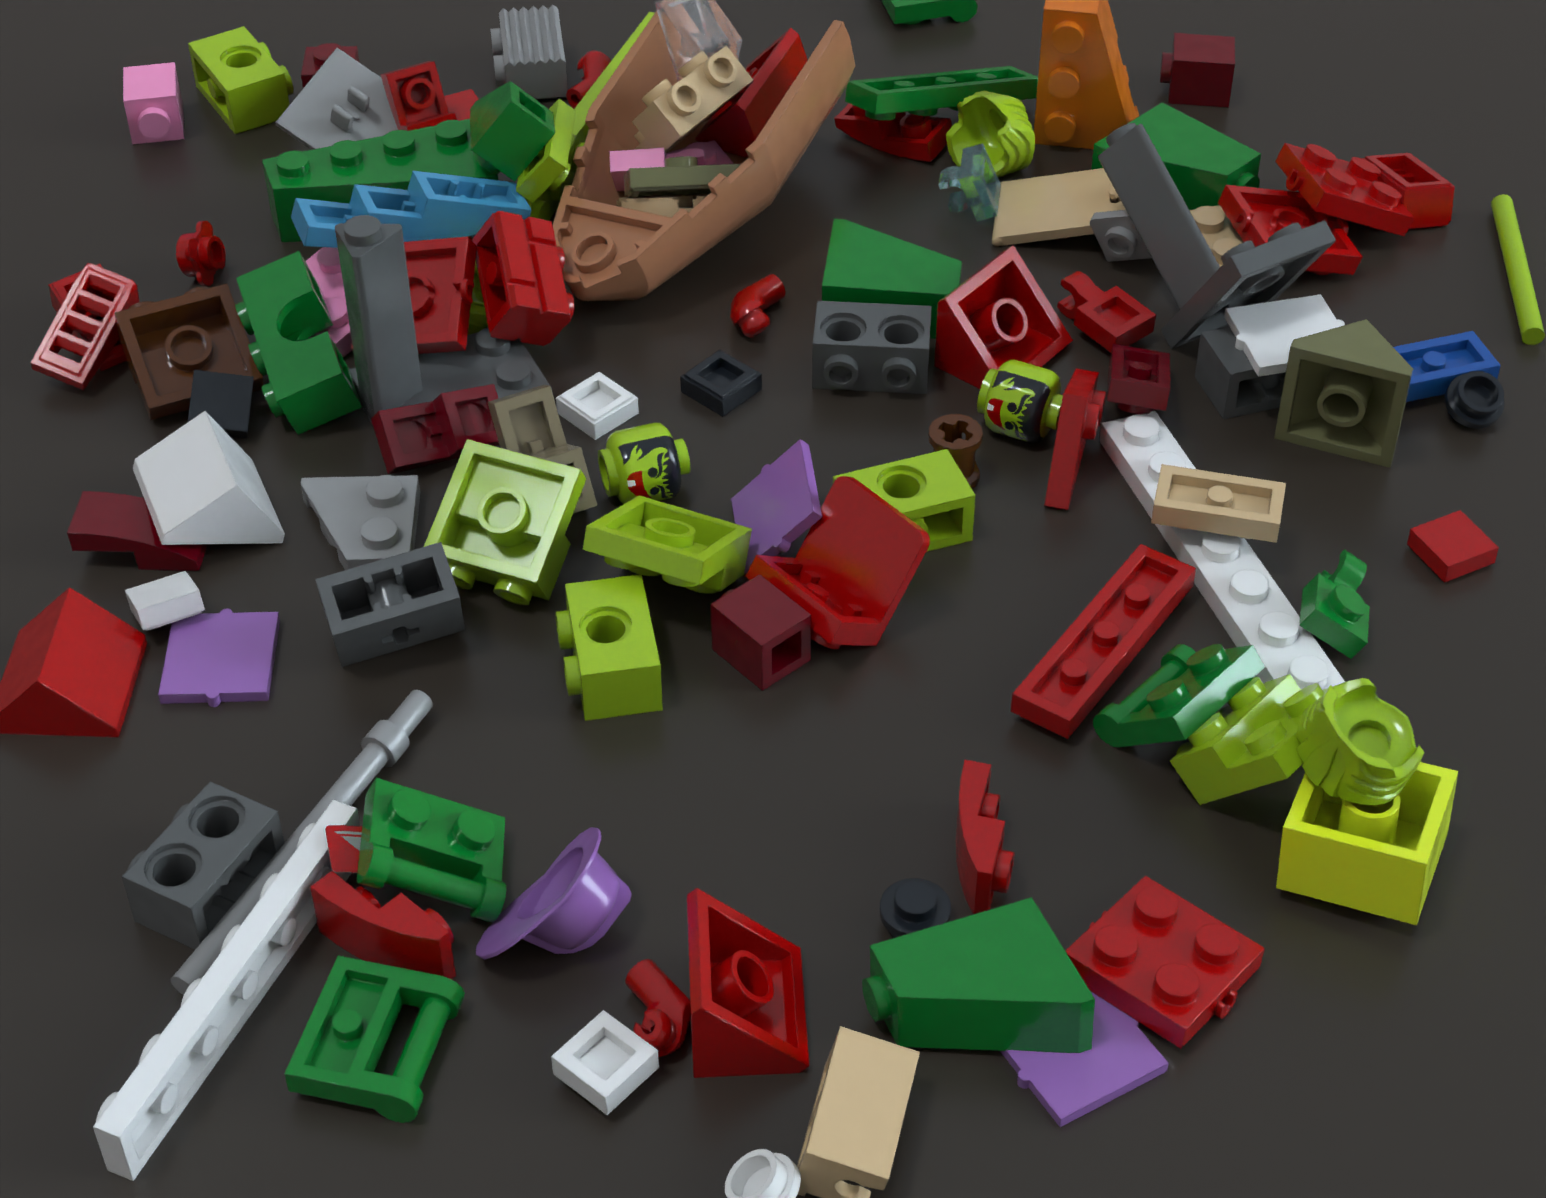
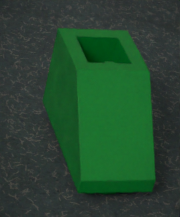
M511 81L477 100L470 108L471 151H473L475 160L490 173L498 175L502 172L515 182L555 134L553 112Z

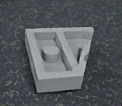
M418 475L301 478L304 503L307 508L312 507L318 516L321 531L328 543L337 548L338 559L345 570L415 549L420 502Z

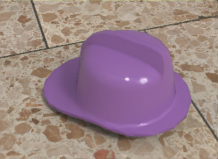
M590 827L580 833L561 852L546 873L498 916L497 920L483 933L476 946V955L479 958L485 960L497 956L514 946L521 939L555 954L575 953L591 947L605 935L630 902L632 893L627 884L617 876L616 872L597 852L601 841L600 829Z

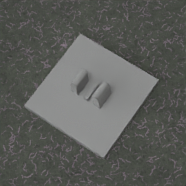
M339 48L334 50L276 121L277 127L311 150L332 146L344 140L359 141L384 136L391 131L398 130L381 77Z

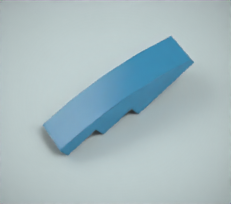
M412 171L407 190L354 184L350 203L295 198L291 219L303 246L338 248L335 226L359 215L373 216L381 224H400L402 226L404 242L473 236L477 234L492 213L504 211L522 215V219L530 217L532 210L526 199L516 192V182Z

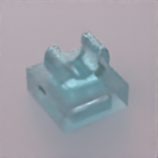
M984 144L964 148L961 166L947 167L940 172L938 184L940 190L949 187H959L962 189V191L950 194L949 210L961 212L971 207L977 221L996 217L998 214L1001 184Z

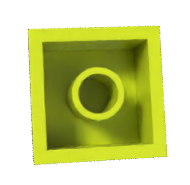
M1420 762L1402 791L1393 800L1380 805H1363L1341 800L1339 796L1331 797L1321 786L1317 787L1305 772L1283 825L1276 888L1417 926L1448 834L1458 771Z

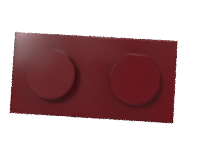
M1113 344L1108 369L1107 401L1115 402L1121 410L1134 414H1149L1152 412V409L1166 411L1170 393V353Z

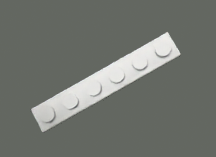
M332 800L318 821L309 824L304 829L299 838L296 851L279 873H274L267 879L262 888L259 901L241 925H235L228 932L223 942L221 953L202 978H197L189 985L183 996L180 1009L161 1034L154 1035L147 1042L142 1051L139 1065L119 1092H113L103 1102L93 1129L107 1171L132 1181L135 1180L312 930L317 919L310 886L332 871L325 828L328 825L360 826L358 809L356 807ZM351 873L336 874L346 881Z

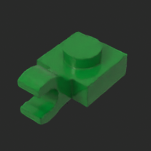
M1344 549L1340 553L1339 565L1332 575L1324 570L1321 574L1318 573L1303 588L1299 625L1352 659L1368 643L1370 606L1356 592L1366 574L1367 564Z

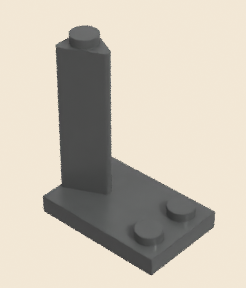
M1129 123L1114 130L1106 138L1109 148L1098 156L1102 167L1180 309L1161 329L1171 349L1200 338L1201 332L1228 327L1229 325L1224 318L1226 308L1275 301L1336 241L1325 220L1303 229L1299 223H1293L1270 236L1267 243L1255 247L1253 241H1246L1231 248L1221 256L1223 265L1220 267L1143 124L1136 126L1135 123Z
M369 215L355 216L345 223L335 226L356 368L349 369L362 408L371 424V418L378 411L430 402L445 392L494 384L498 398H502L541 385L550 386L519 338L514 341L493 338L490 336L489 328L468 335L466 351L418 354L402 226L400 224H381L377 218Z

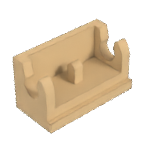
M840 1026L824 1066L797 1164L801 1175L798 1195L805 1196L808 1193L820 1198H870L871 1191L864 1187L879 1190L885 1189L890 1177L920 1052ZM843 1180L853 1181L858 1183L859 1185H851L844 1182Z

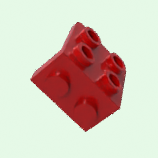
M840 476L834 481L821 506L822 518L811 526L796 557L756 555L746 577L751 580L760 574L811 614V639L831 649H839L841 645L877 646L929 548L930 537L927 531L857 479Z

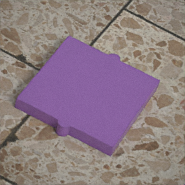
M801 439L771 465H764L761 473L731 498L735 524L752 528L744 572L746 574L756 555L776 556L780 552H787L794 540L822 518L810 448Z
M226 608L221 610L220 613H203L173 622L158 693L160 704L208 703L210 707H217L221 702L268 701L280 625L279 612L233 613L231 609Z
M1093 992L1091 993L1095 998L1092 1049L1081 1053L1000 1051L1018 1073V1086L1023 1089L1029 1088L1059 1127L1167 1072L1168 1069L1167 1060L1139 1029V1022Z

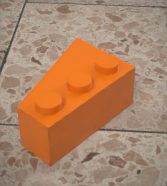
M1045 0L1034 122L1035 144L1093 149L1094 143L1139 117L1137 106H1134L1128 85L1129 76L1126 65L1122 63L1118 48V35L1108 0Z

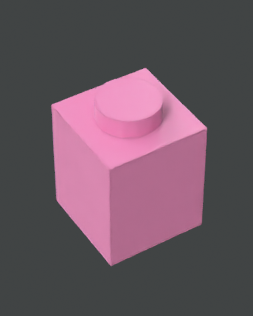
M175 62L123 67V102L132 145L184 139L183 101Z

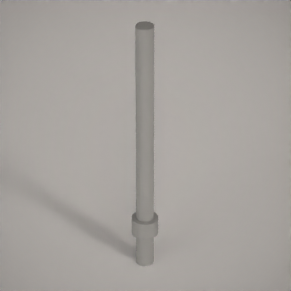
M412 690L388 720H379L362 739V751L173 975L171 983L178 992L184 995L194 980L205 975L221 953V948L228 932L235 925H241L259 901L262 888L267 879L272 874L279 873L296 851L299 838L304 829L309 824L318 821L332 800L352 806L383 767H392L410 745L409 735L433 707V702L426 693L420 690Z

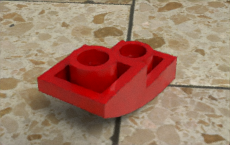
M427 61L380 74L398 130L410 131L435 126L446 120H457L455 112H448L435 61Z
M850 103L834 118L836 128L868 146L896 156L931 162L947 145L946 133L952 127L951 118L914 114L906 115V112L896 113V118L893 120H875L866 117L865 110Z
M965 759L960 779L956 862L965 899L972 914H977L990 910L994 892L1007 894L1015 852L1003 850L1005 821L998 820L1001 795L989 793L992 765Z
M333 871L310 886L319 932L347 952L364 961L440 975L450 979L456 977L451 945L454 942V935L444 918L431 908L422 910L402 892L381 907L377 899L366 888L358 886L354 889Z

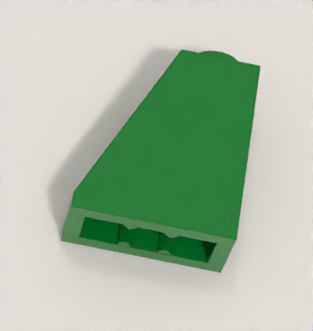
M1163 102L1129 122L1135 123L1136 126L1143 124L1189 210H1194L1201 206H1218V201L1226 185L1255 188L1260 186L1258 172L1261 153ZM1107 136L1094 143L1091 170L1103 168L1098 156L1109 148L1106 142Z
M834 219L822 282V301L932 306L930 338L936 339L938 302L961 285L962 261L845 219Z
M1032 897L870 945V977L862 980L864 1000L872 1019L875 1022L885 1021L897 1045L913 1048L1019 1050L1054 1053H1081L1092 1049L1095 998Z

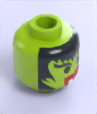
M1010 359L1003 363L998 370L992 368L986 374L978 395L977 411L980 414H984L985 425L992 432L1029 444H1036L1045 438L1050 429L1057 430L1063 395H1061L1060 378L1052 370Z
M650 423L617 430L608 437L606 448L598 450V465L605 492L608 497L617 496L622 504L629 502L639 495L657 501L671 499L680 491L681 475L689 474L691 470L685 441L682 438L674 440L669 430L661 423Z

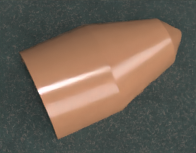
M664 0L590 106L585 119V123L589 128L584 146L576 148L573 158L577 166L572 185L564 186L554 218L553 230L556 244L563 248L565 254V264L562 271L563 279L578 300L624 301L638 300L645 297L772 204L844 92L855 68L850 36L843 21L834 20L756 140L745 149L749 158L725 152L734 164H740V166L728 177L719 173L707 184L711 190L708 196L689 213L681 208L671 218L616 206V201H619V198L628 197V195H625V191H616L610 173L609 152L634 150L640 144L634 137L639 130L632 121L647 108L642 98L666 78L672 86L682 80L683 77L678 70L701 51H704L709 58L717 53L699 34L683 10L679 0ZM707 121L668 152L683 149L689 144L698 142L695 138Z

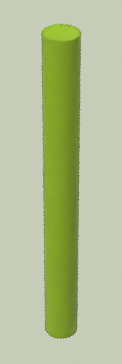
M1498 195L1491 201V208L1522 341L1527 345H1536L1544 340L1545 332L1513 200L1508 195Z

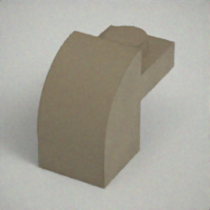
M541 385L488 402L500 448L581 469L586 477V481L573 514L597 506L582 448L566 443L551 386Z

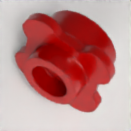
M199 221L196 224V232L182 234L176 245V258L183 274L187 277H196L201 286H211L214 281V274L218 269L224 268L226 262L224 244L219 237L213 236L212 225L208 221Z

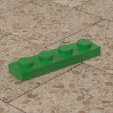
M1012 66L852 80L848 82L846 87L845 102L865 110V116L875 120H893L898 112H908L919 116L937 115L938 108L948 107L958 111L957 104L959 102H963L964 98L980 91L1008 95L1019 100L1037 98L1038 76Z

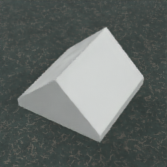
M206 411L134 459L133 471L162 545L283 543L285 533L253 460Z

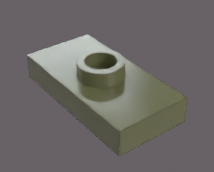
M671 157L664 159L665 167L629 168L624 175V191L628 198L710 194L711 190L707 184L719 173L728 177L740 164L698 165L697 157Z

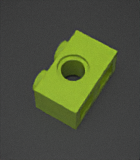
M245 26L188 43L196 87L234 134L277 121L290 105L288 96L294 93V88L288 70L284 65L278 66L266 44L264 42L258 43Z
M948 449L833 476V483L840 476L857 479L927 531L930 537V545L926 552L972 541L976 495Z
M642 574L565 584L567 610L555 612L560 650L572 649L573 656L563 657L568 696H581L585 721L662 711L661 664Z

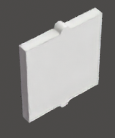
M1321 294L1226 308L1224 316L1236 337L1235 348L1244 351L1258 377L1286 372L1290 346L1294 339L1345 325L1344 321L1335 318Z

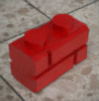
M504 211L492 213L472 239L477 246L476 264L490 336L510 341L519 338L522 343L539 346L550 344L560 331L569 324L574 313V298L571 293L566 292L562 274L565 254L563 248L556 244L552 221L534 217L522 219V215Z

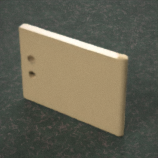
M1104 168L1002 181L998 188L992 245L998 247L1091 235L1094 232L1089 222L1094 213L1126 209Z

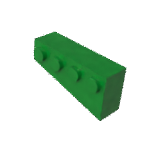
M470 119L461 121L446 120L435 126L410 131L395 130L384 136L359 141L344 140L328 147L303 152L288 151L277 157L262 159L270 210L281 242L301 241L291 219L295 198L350 203L354 184L407 190L412 171L499 180L498 175L484 169L473 156V151H471Z

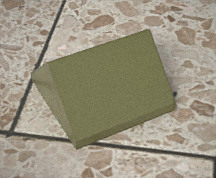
M1367 319L1294 339L1290 346L1274 439L1390 468L1394 458L1413 368Z

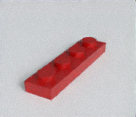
M1140 544L1012 693L1011 712L1068 739L1192 589L1196 568Z

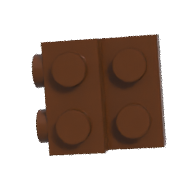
M228 284L211 288L206 286L196 287L187 291L184 295L157 302L142 301L130 306L127 310L115 312L118 337L135 384L138 383L150 420L189 410L194 370L254 377L253 392L262 390L263 376L260 374L248 347L250 342L237 313Z

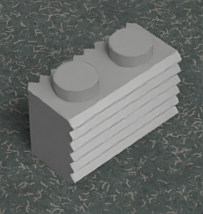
M542 5L539 10L532 6L529 10L522 7L518 11L513 7L509 12L503 8L499 12L500 28L490 29L496 86H502L511 81L536 100L567 98L566 61L558 8L552 5L548 9Z

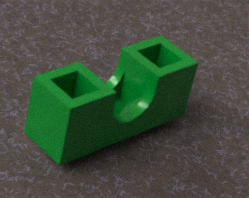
M300 251L237 277L236 280L243 301L235 304V307L246 332L249 335H255L256 341L248 344V347L262 376L268 375L270 382L262 385V391L274 416L278 418L285 415L297 435L361 408L362 405L348 365L328 331L308 339L311 335L333 326V322L321 288Z

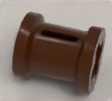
M947 414L938 417L932 421L928 430L929 443L934 448L933 452L948 449L973 489L980 480V470L975 461V452L982 443V427L973 418L962 414ZM962 433H965V439H962Z

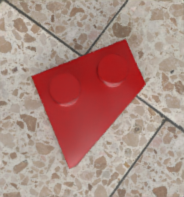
M1076 368L1063 393L1044 506L1069 509L1086 440H1095L1097 427H1100L1107 392L1096 390L1099 372Z

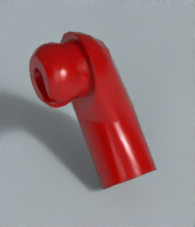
M592 50L579 59L577 70L583 69L584 76L581 77L583 81L571 87L566 93L568 103L573 109H575L611 62L610 58L603 52Z
M769 274L739 291L734 296L731 302L730 319L735 326L739 324L742 333L746 337L752 338L770 325V318L763 310L782 300L786 293L779 277Z
M645 959L633 966L625 979L627 987L647 1007L646 1011H644L642 1024L640 1025L635 1022L633 1031L658 1050V1057L672 1054L682 1046L691 1018L690 999L653 960Z

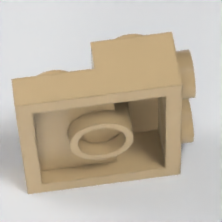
M727 45L710 58L704 51H701L678 70L683 77L682 80L672 86L666 78L642 98L647 108L632 121L639 130L634 137L640 143L634 150L664 148L665 153H667L708 121L753 81V78Z

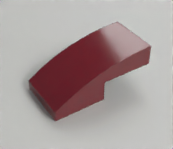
M490 384L445 392L430 402L378 411L371 418L387 473L407 471L459 458L467 439L492 446L500 445L488 406L489 401L499 399L495 385Z
M83 491L67 531L72 551L134 552L139 570L199 571L208 545H162L145 499L143 497L109 492Z

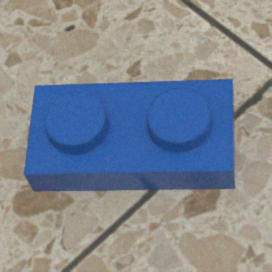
M1474 331L1393 347L1413 368L1406 402L1445 394L1448 386L1456 377L1472 371H1483L1498 379L1501 367Z

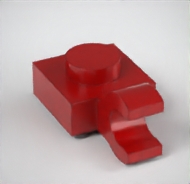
M1076 271L1061 280L1060 285L1072 295L1058 302L1057 308L1067 318L1075 319L1074 326L1110 353L1113 344L1130 346L1154 331L1156 314L1117 285L1104 292L1086 274L1080 271Z

